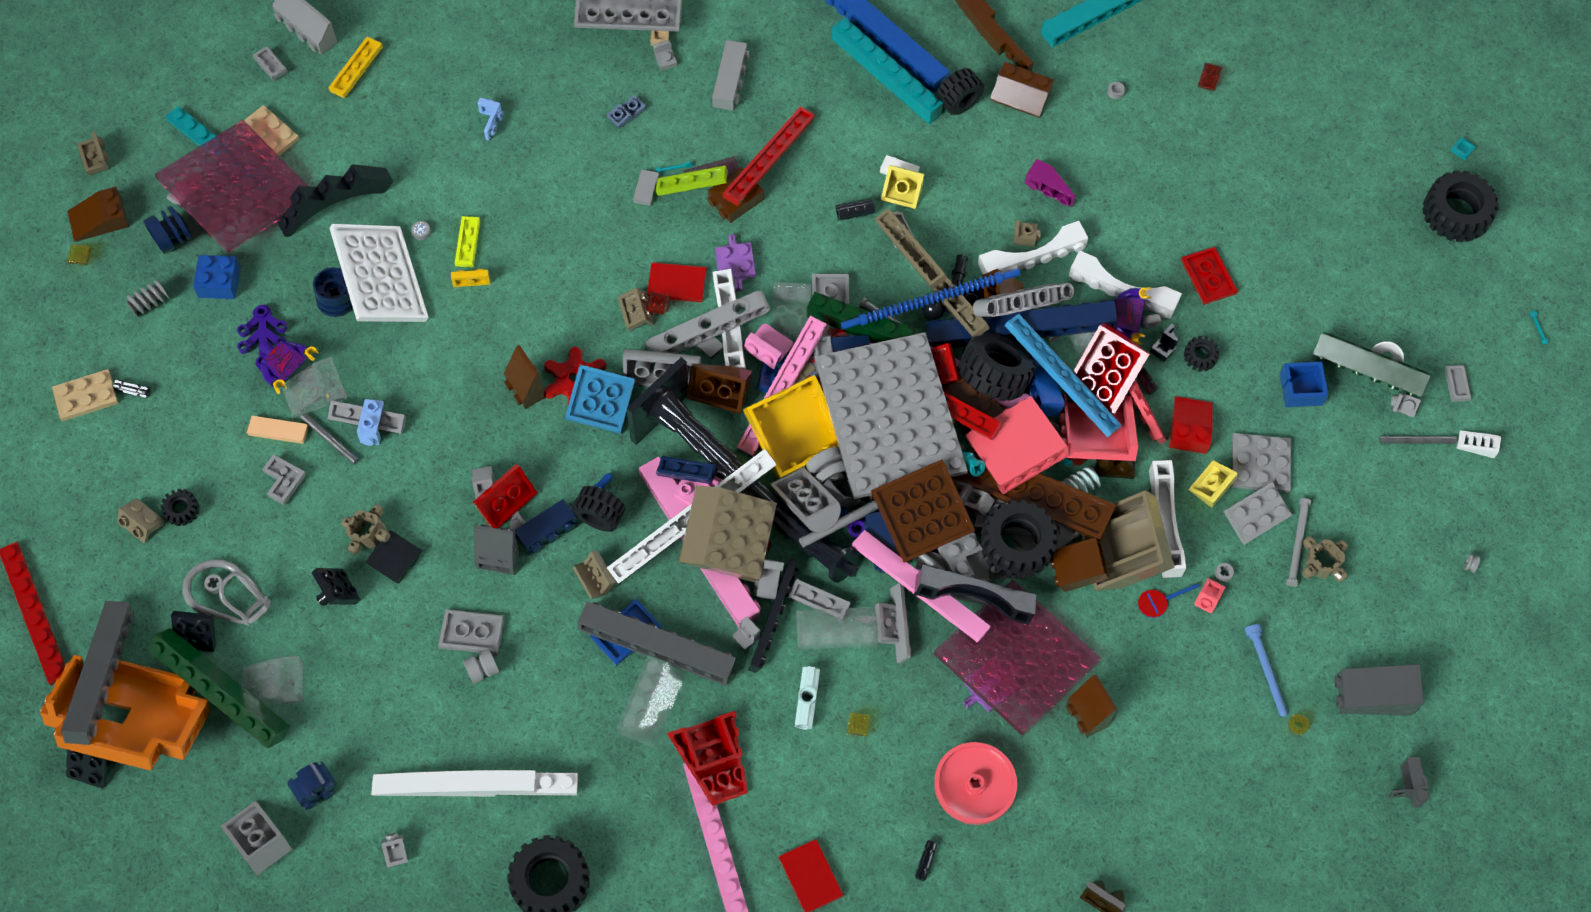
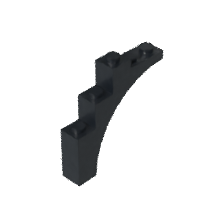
M352 164L343 177L325 175L317 187L298 186L290 196L292 204L277 224L283 235L290 237L302 224L321 210L351 197L372 193L383 194L394 181L386 168Z

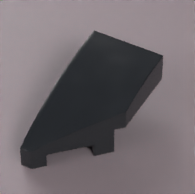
M1173 324L1163 332L1161 338L1149 351L1163 362L1175 351L1178 338L1175 337L1173 331Z

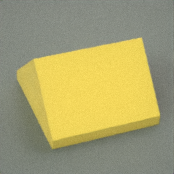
M889 165L881 200L916 209L923 187L924 173Z
M1212 461L1188 490L1213 508L1236 481L1237 473Z

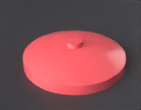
M970 742L958 745L944 755L936 769L934 788L940 805L951 817L966 824L982 825L999 819L1009 810L1017 792V777L1012 763L1000 750L985 743Z

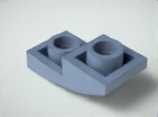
M633 95L622 106L618 104L607 117L620 128L644 112L647 107Z

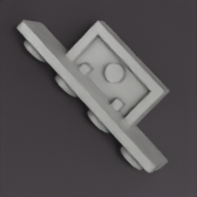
M898 583L890 589L891 604H876L875 615L878 643L895 645L897 663H903L910 659L911 647L909 646V628L905 605L906 593L904 586Z

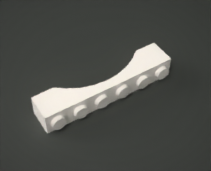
M1076 221L1062 226L1054 239L1045 246L1022 253L993 250L979 255L978 266L982 274L997 268L1003 272L1019 268V270L1031 269L1036 264H1045L1053 258L1065 257L1070 252L1082 251L1087 245L1088 237L1081 223Z
M1080 250L1069 273V277H1072L1074 281L1083 282L1093 289L1105 291L1109 296H1118L1119 293L1130 288H1141L1117 280L1101 266L1096 257ZM1165 286L1151 288V290L1146 291L1147 296H1151V298L1145 299L1143 310H1150L1159 314L1161 318L1171 319L1182 293Z
M731 269L714 271L713 279L718 307H721L736 300L734 280ZM738 326L722 333L725 366L746 369L741 328Z
M1172 460L1152 461L1149 469L1151 492L1157 498L1175 567L1163 572L1162 578L1182 577L1186 570V563L1176 522Z

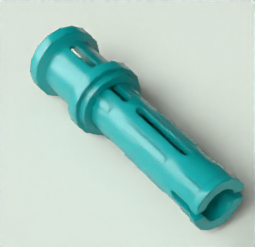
M961 448L966 468L970 470L973 476L981 475L985 470V462L977 460L973 453L965 452Z

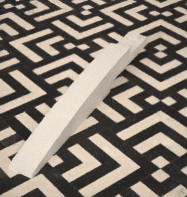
M764 449L715 487L740 493L777 464ZM691 505L607 567L618 584L685 534Z
M490 770L373 775L371 795L495 797L496 795H577L578 773H536L535 770Z

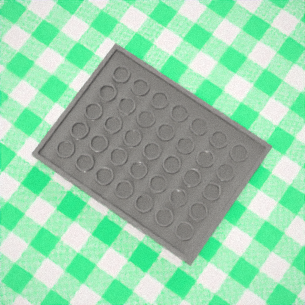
M926 333L815 356V364L853 499L871 496V490L942 459L951 477L967 474L966 464Z

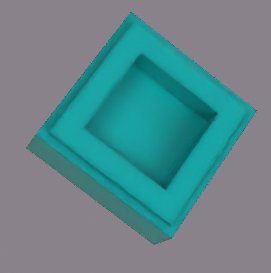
M1461 137L1452 146L1450 151L1465 161L1475 150L1476 146Z

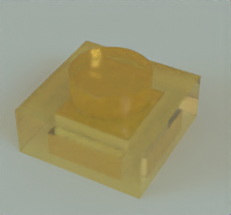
M71 244L67 258L69 264L88 265L92 251L91 247Z
M850 712L847 734L867 737L870 715Z

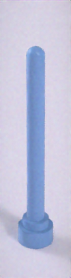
M1260 624L1248 626L1244 629L1246 636L1253 640L1278 712L1281 717L1287 716V710L1260 639L1262 637Z

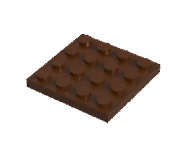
M943 459L870 491L903 563L975 532Z

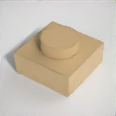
M651 31V46L669 40V31Z

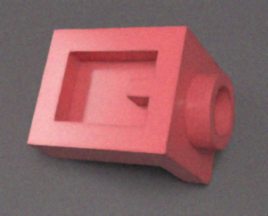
M1208 578L1194 605L1212 613L1226 587Z

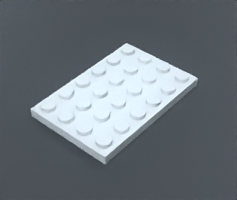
M332 224L330 232L356 320L426 322L429 317L400 226Z

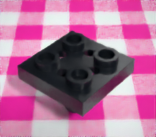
M316 568L312 572L313 577L322 590L316 597L320 605L326 606L328 602L334 605H355L361 600L356 588L351 584L347 573L343 569Z
M183 611L172 612L171 622L173 631L197 650L214 652L216 649L213 615Z

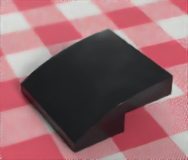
M390 530L389 534L391 536L387 542L380 541L365 563L395 583H400L408 568L413 567L423 550Z

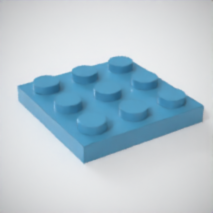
M580 365L565 420L621 434L627 412L626 408L629 405L635 379Z

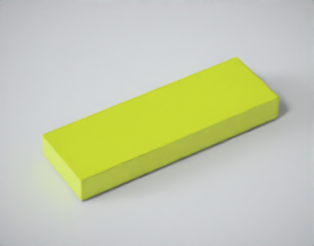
M462 216L455 266L474 267L480 217Z

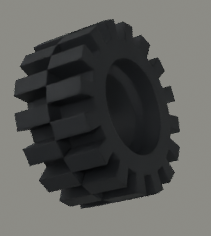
M1195 336L1192 338V341L1189 340L1184 351V361H1188V367L1192 365V369L1198 368L1199 372L1202 369L1208 371L1209 368H1213L1218 360L1220 349L1217 348V343L1213 344L1214 340L1212 338L1209 341L1207 336L1202 339V336H1198V338ZM1195 350H1206L1208 358L1201 359L1197 357Z
M181 488L177 489V492L172 490L171 495L167 493L165 495L167 499L163 498V504L160 506L166 520L176 526H180V524L186 526L187 521L189 524L192 523L191 519L197 518L196 513L199 514L198 508H200L195 496L186 489L182 491ZM186 502L187 508L184 512L178 514L173 512L175 504Z

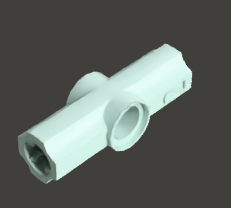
M808 666L802 669L795 727L803 730L812 729L820 674V669ZM810 695L813 699L811 701H804L802 697Z

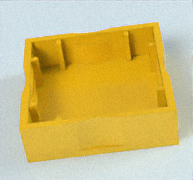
M815 375L743 409L762 450L765 449L777 464L771 468L776 479L805 466L812 457L821 451L832 447H839L826 399Z

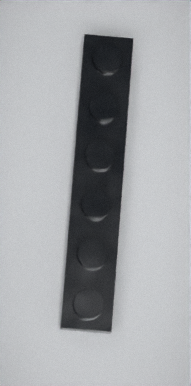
M791 558L785 568L776 597L748 669L751 672L756 673L758 668H762L766 660V657L763 656L765 649L769 650L773 640L770 638L771 632H776L779 621L776 620L778 614L782 615L786 605L783 603L784 597H788L792 589L789 583L791 579L795 580L798 569L795 567L798 561Z

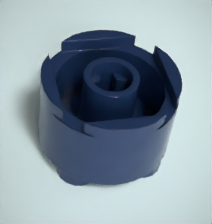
M322 761L320 765L314 762L305 766L296 773L298 777L294 781L291 778L287 783L300 806L306 810L313 808L317 804L316 802L322 798L324 800L331 798L335 794L334 788L337 785L336 780Z

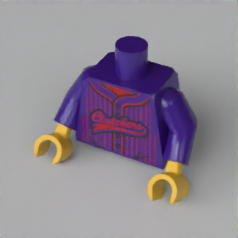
M1151 287L1130 288L1119 293L1117 298H1114L1117 331L1138 345H1142V343H1139L1138 338L1140 336L1145 337L1144 334H1140L1145 299L1151 298V296H1147L1146 291L1151 290Z
M265 340L258 347L266 354L261 361L263 378L269 385L274 387L277 394H280L279 387L287 389L284 381L307 359L305 356L314 361L315 358L311 354H319L315 347H307L290 341H280L274 347Z

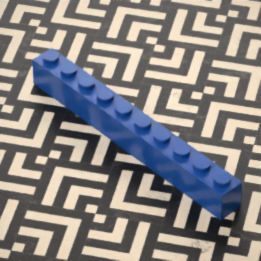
M825 0L828 5L835 7L841 16L844 15L863 34L871 38L878 47L885 50L886 54L891 58L893 57L902 68L907 69L915 79L921 81L928 90L930 89L935 93L949 77L950 71L867 0Z

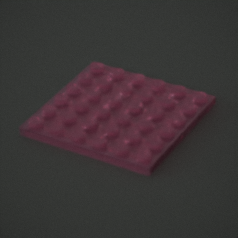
M244 120L155 173V178L227 253L280 220L292 204L290 196L298 186H308Z
M1013 579L1006 585L1012 589L1025 591ZM1036 601L1035 615L1029 625L1009 620L994 606L986 603L975 615L991 627L978 643L958 629L934 651V655L1022 736L1037 724L1102 659L1038 601Z

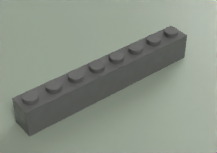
M105 601L61 729L64 743L90 745L92 737H95L97 734V722L102 719V707L104 703H107L108 689L112 687L114 681L113 673L114 670L118 669V658L120 654H123L124 640L129 636V624L133 623L134 611H131L130 602Z
M587 601L578 620V630L724 686H727L735 666L736 658L728 652H720L710 645H701L691 638L677 636L673 631H664L654 624L643 623L633 616L627 617L615 609H606L596 602L591 603Z

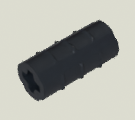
M872 198L858 201L853 200L848 203L844 202L835 207L839 221L874 214L875 211Z

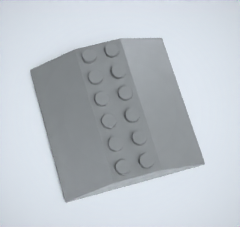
M576 0L574 28L679 32L683 0Z

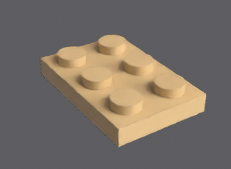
M264 105L236 126L241 134L272 161L300 140L294 131Z
M108 369L52 387L59 417L62 422L118 404L115 390L112 387L111 374Z

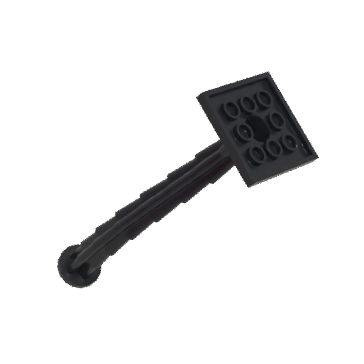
M680 357L626 408L630 439L637 445L660 423L672 432H677L708 463L716 464L717 474L727 478L743 466V464L737 460L738 457L714 437V433L692 416V412L682 402L687 396L688 373L687 361ZM760 478L740 492L777 503L772 524L811 558L814 557L829 570V578L833 582L839 583L848 576L852 578L857 575L859 568L856 565L859 559V552L854 547L843 549L831 542L827 536L806 547H802L799 538L813 531L788 506L782 503L783 501L762 484Z

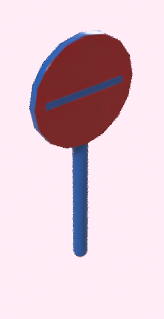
M1194 584L1166 597L1157 590H1147L1138 599L1139 610L1147 617H1160L1167 609V600L1199 587L1200 584Z

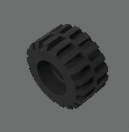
M963 68L951 74L941 84L936 96L943 102V106L951 115H959L977 103L983 95L985 85L970 68Z
M583 486L572 506V511L585 524L601 531L613 532L616 530L626 508L622 501L612 493L595 486Z

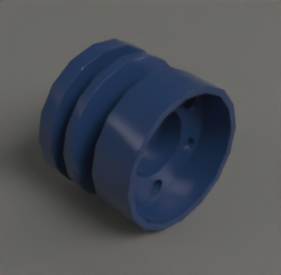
M171 205L167 207L170 216H167L163 210L160 211L163 220L159 221L154 215L143 220L163 254L175 249L172 242L173 239H176L181 245L184 244L180 237L182 234L187 241L192 239L186 222Z
M331 267L320 271L313 281L318 309L323 314L331 317H339L349 313L353 306L342 269Z

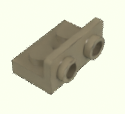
M634 288L618 297L628 330L631 331L645 323L650 326L654 325V314L649 308V298L645 292Z

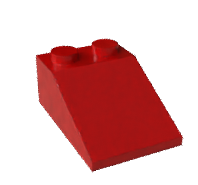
M1175 396L1169 448L1207 454L1212 437V402Z

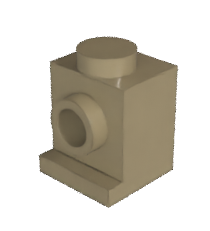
M1016 220L1013 245L1035 247L1036 240H1040L1041 232L1040 229H1037V224L1022 223L1020 220Z

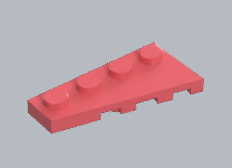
M1135 380L1128 393H1131L1133 397L1132 402L1136 409H1140L1142 413L1140 417L1145 425L1148 424L1150 437L1153 441L1157 440L1159 444H1162L1167 440Z

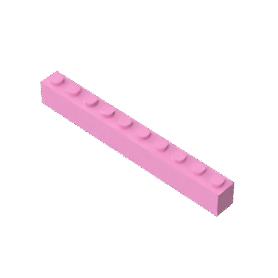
M657 457L639 467V473L667 518L671 520L687 508L689 504L674 496V490L679 484L677 479L657 476L656 471L660 462V458ZM700 568L739 629L741 628V620L746 616L752 622L760 618L761 607L757 600H752L748 586L746 584L742 585L739 580L740 578Z

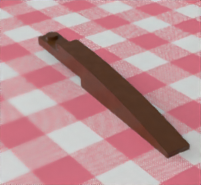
M955 0L974 27L998 55L1005 52L1006 57L1012 60L1016 66L1032 71L1033 62L995 22L996 12L985 0Z

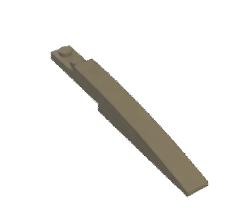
M889 208L874 219L933 292L938 293L939 290L943 291L944 288L948 290L949 287H954L946 274ZM961 293L958 297L954 295V298L949 297L948 300L944 298V301H941L972 337H978L989 329L988 324L983 318L977 317L974 314L973 307Z

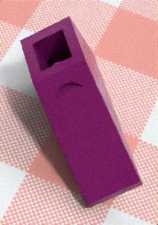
M1036 159L1026 174L1024 184L1033 190L1036 189L1042 192L1047 197L1058 200L1063 205L1073 207L1076 196L1052 166Z

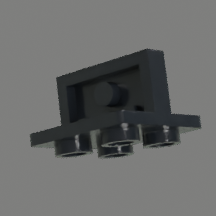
M67 750L66 776L103 789L106 786V774L117 762Z

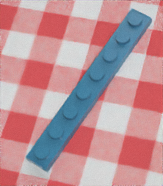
M1020 314L1010 319L1004 325L1107 437L1122 426Z

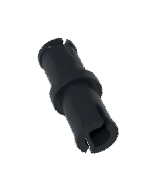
M962 254L956 256L955 267L951 272L952 284H962L963 278L966 276L965 268L968 257L965 255L964 259H962Z

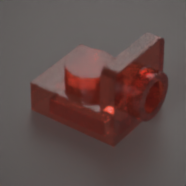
M1205 62L1198 87L1215 91L1222 67Z
M652 292L646 305V311L665 314L669 310L670 296Z

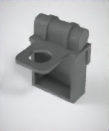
M827 479L823 484V487L839 502L840 507L855 509V507L858 508L864 503L862 498L853 499L849 481L845 479Z
M1407 757L1400 766L1405 789L1393 790L1388 797L1410 798L1412 806L1419 808L1424 805L1429 797V793L1426 791L1429 788L1427 777L1423 775L1420 757Z

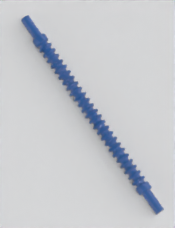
M1016 268L1003 273L996 272L993 276L991 274L989 277L984 276V279L980 277L978 281L974 279V282L969 281L968 284L964 282V285L959 284L958 287L954 285L953 288L949 287L948 290L944 288L943 291L939 290L938 293L934 291L933 294L929 293L928 296L923 295V298L919 296L918 299L913 298V301L909 299L908 302L903 301V304L899 302L898 305L893 304V307L889 305L887 309L883 307V310L878 309L877 312L873 310L872 313L867 312V315L865 313L859 314L857 318L841 322L842 329H847L860 324L864 326L868 322L872 323L873 320L877 322L879 318L883 320V317L888 318V315L893 317V314L898 315V312L902 314L903 311L908 312L909 309L913 310L914 307L918 309L919 306L924 307V304L928 306L929 303L934 304V301L938 303L939 300L944 301V298L948 300L949 297L954 298V295L958 297L960 293L964 295V292L969 293L970 290L974 292V289L979 290L980 287L984 289V286L989 287V284L992 286L995 283L1000 284L1003 283V280L1019 276L1020 270Z

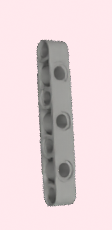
M1053 283L989 296L988 298L975 301L973 311L977 317H995L1052 305L1071 299L1074 295V288L1070 283Z
M756 291L648 339L645 345L648 351L676 354L764 315L770 310L764 293ZM745 309L744 312L738 313L739 310ZM707 324H711L710 327L704 328ZM677 339L675 343L670 344L672 340Z

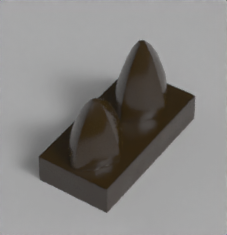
M1096 459V473L1100 477L1134 479L1135 461Z
M1090 881L1080 896L1082 900L1100 912H1122L1126 906L1124 904L1123 890H1117L1109 894L1106 892L1103 881H1095L1093 883Z

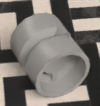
M489 649L479 653L478 658L472 656L463 661L473 685L484 680L485 675L491 677L499 673Z

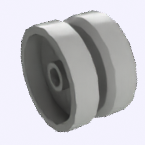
M832 447L821 451L806 464L807 471L822 486L827 479H845L848 481L839 447Z

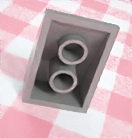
M256 801L221 825L224 832L256 875H259L292 850L283 835Z

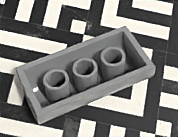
M625 349L623 353V376L635 379L634 385L650 387L682 357L687 361L689 384L691 365L701 364V356Z
M804 467L770 484L773 492L811 531H826L837 522L841 512L839 502Z

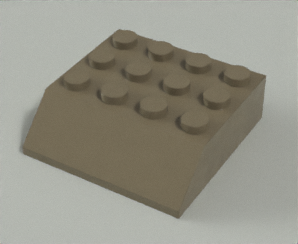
M696 485L678 562L751 582L760 580L777 503L724 488Z
M1142 491L1113 503L1116 504V509L1100 541L1109 579L1094 583V589L1100 591L1124 588L1175 568L1156 496L1147 491ZM1081 534L1083 541L1091 539V537Z

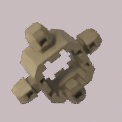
M375 504L369 512L360 510L355 512L352 518H343L341 524L345 528L348 537L352 540L348 546V551L351 554H358L362 546L371 549L376 547L379 541L387 542L391 535L380 519L384 510L382 506ZM370 522L374 524L369 529V534L366 533L365 536L362 535L361 537L357 534H360L363 529L362 525L370 524Z
M1309 536L1303 541L1304 547L1310 550L1306 556L1307 566L1302 572L1305 578L1309 579L1317 575L1319 578L1327 579L1333 574L1334 579L1338 582H1343L1348 577L1345 570L1340 568L1345 561V554L1343 552L1348 547L1344 540H1339L1334 544L1332 540L1324 539L1317 544V541ZM1322 550L1328 551L1329 555L1336 559L1335 564L1329 568H1322V564L1314 559L1315 555Z

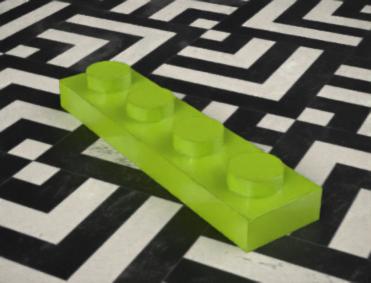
M725 165L657 178L656 192L658 196L725 184L727 183L728 170Z

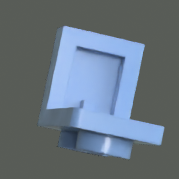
M480 98L478 101L479 112L490 115L484 129L485 138L490 141L491 136H494L496 133L498 121L502 120L503 111L501 110L500 103L494 102L491 99Z
M364 400L357 428L360 443L364 445L380 444L381 438L378 427L384 406L383 401Z

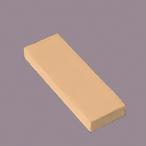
M252 416L247 434L249 436L304 444L309 426L303 423Z

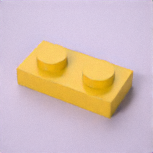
M476 269L475 271L459 270L451 272V281L453 287L490 285V276L488 270Z

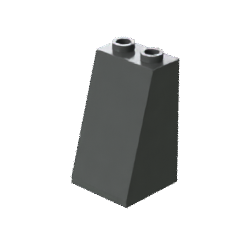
M1418 664L1341 669L1334 678V686L1338 688L1336 706L1340 707V714L1413 715L1424 704L1420 665Z

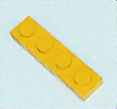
M366 37L328 87L329 91L345 99L383 48L382 43Z

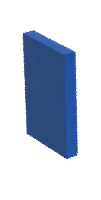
M637 599L621 611L622 615L636 617L643 623H651L662 629V626ZM591 635L593 641L616 666L634 652Z

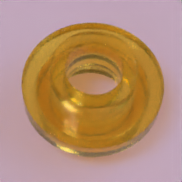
M1296 714L1289 719L1288 726L1294 734L1302 735L1309 729V722L1305 716ZM1295 722L1301 723L1302 727L1297 728Z

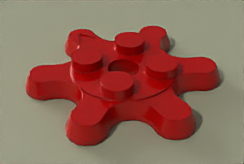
M572 347L569 350V359L564 363H557L554 360H547L545 362L544 370L555 378L554 382L543 390L546 398L552 399L562 394L568 398L569 405L575 381L570 380V376L578 373L580 365L603 371L606 369L607 364L602 359H596L590 363L584 362L582 360V350L578 347Z

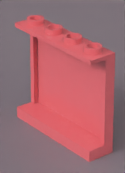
M1063 393L1065 406L1061 410L1059 423L1063 424L1061 425V437H1064L1062 439L1069 451V456L1066 458L1136 461L1138 441L1132 396H1125L1123 404L1120 405L1114 415L1122 426L1107 437L1075 402H1067L1066 393Z
M1032 396L1021 400L1010 409H1005L994 418L1001 422L1002 425L993 440L984 437L972 429L965 435L968 445L972 446L979 458L985 462L986 468L997 482L1002 494L1007 493L1069 456L1067 445Z

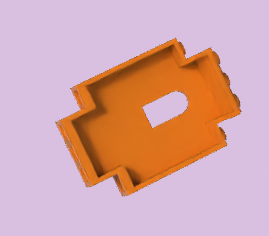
M74 655L71 661L67 662L63 674L57 678L53 690L46 696L45 704L40 712L44 725L56 728L54 738L59 748L152 771L160 755L185 760L210 714L208 700L193 696L196 690L177 674L119 660L118 669L114 670L113 685L108 689V700L105 704L131 710L124 723L101 719L97 722V734L95 737H92L90 745L64 743L61 729L84 665L82 656Z

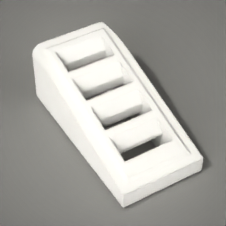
M1460 430L1456 448L1495 458L1499 452L1501 437ZM1465 437L1469 438L1468 444H1464ZM1473 439L1476 440V446L1473 445Z

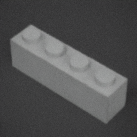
M726 40L712 97L713 107L734 110L735 104L738 105L740 95L737 93L738 90L742 89L743 79H741V76H745L746 65L744 64L745 61L749 60L750 51H747V43Z

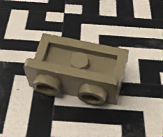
M95 131L91 132L92 139L77 143L88 176L109 169L107 162L110 159L106 150L103 151V147H105L102 137L97 136Z
M137 498L120 507L117 518L120 526L124 527L143 543L148 541L150 533L161 528L165 522L163 518Z
M598 550L592 551L583 563L575 564L573 567L590 599L607 595L616 583Z

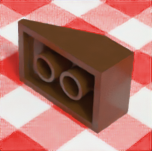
M116 186L96 192L67 211L75 242L129 227L123 199Z
M516 346L504 372V384L508 391L512 390L515 395L513 397L518 405L522 404L524 409H527L545 397L538 371L521 346Z
M692 364L686 399L740 414L747 404L752 371L735 366Z
M1096 674L1091 676L1069 697L1066 705L1068 713L1076 718L1079 731L1082 734L1084 733L1087 738L1107 728L1117 710Z

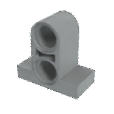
M492 466L472 469V484L476 499L495 483Z
M764 559L760 580L754 582V597L775 599L780 570L783 571L784 567L783 562Z

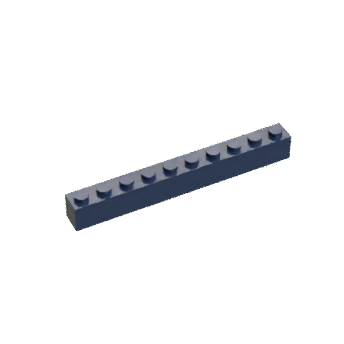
M1108 300L1092 304L1086 302L1081 305H1063L1056 308L1045 307L1039 310L1030 309L1002 316L982 317L989 326V329L984 333H997L1000 336L1009 337L1012 341L1018 340L1004 325L1018 314L1041 338L1096 332L1098 327L1104 323L1117 330L1115 301ZM955 317L949 320L941 321L936 319L926 322L928 343L934 348L946 343H950L952 348L966 347L972 338Z

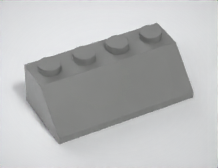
M274 1L272 7L276 20L285 23L287 29L290 32L294 31L302 42L306 41L312 51H317L323 55L338 43L331 22L307 1Z

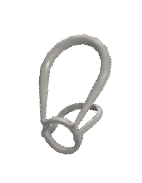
M211 559L201 562L189 570L183 580L182 593L186 603L194 611L213 615L214 618L240 624L244 623L249 626L250 623L261 617L271 604L270 599L262 595L249 576L244 574L235 564L226 560ZM211 567H222L231 571L232 573L224 578L220 584L219 596L224 605L242 619H237L198 604L193 599L190 591L191 582L194 577L202 570ZM233 576H236L258 599L245 614L233 607L224 597V586ZM262 604H264L258 612H256L253 616L250 617V615H251L259 606H261Z

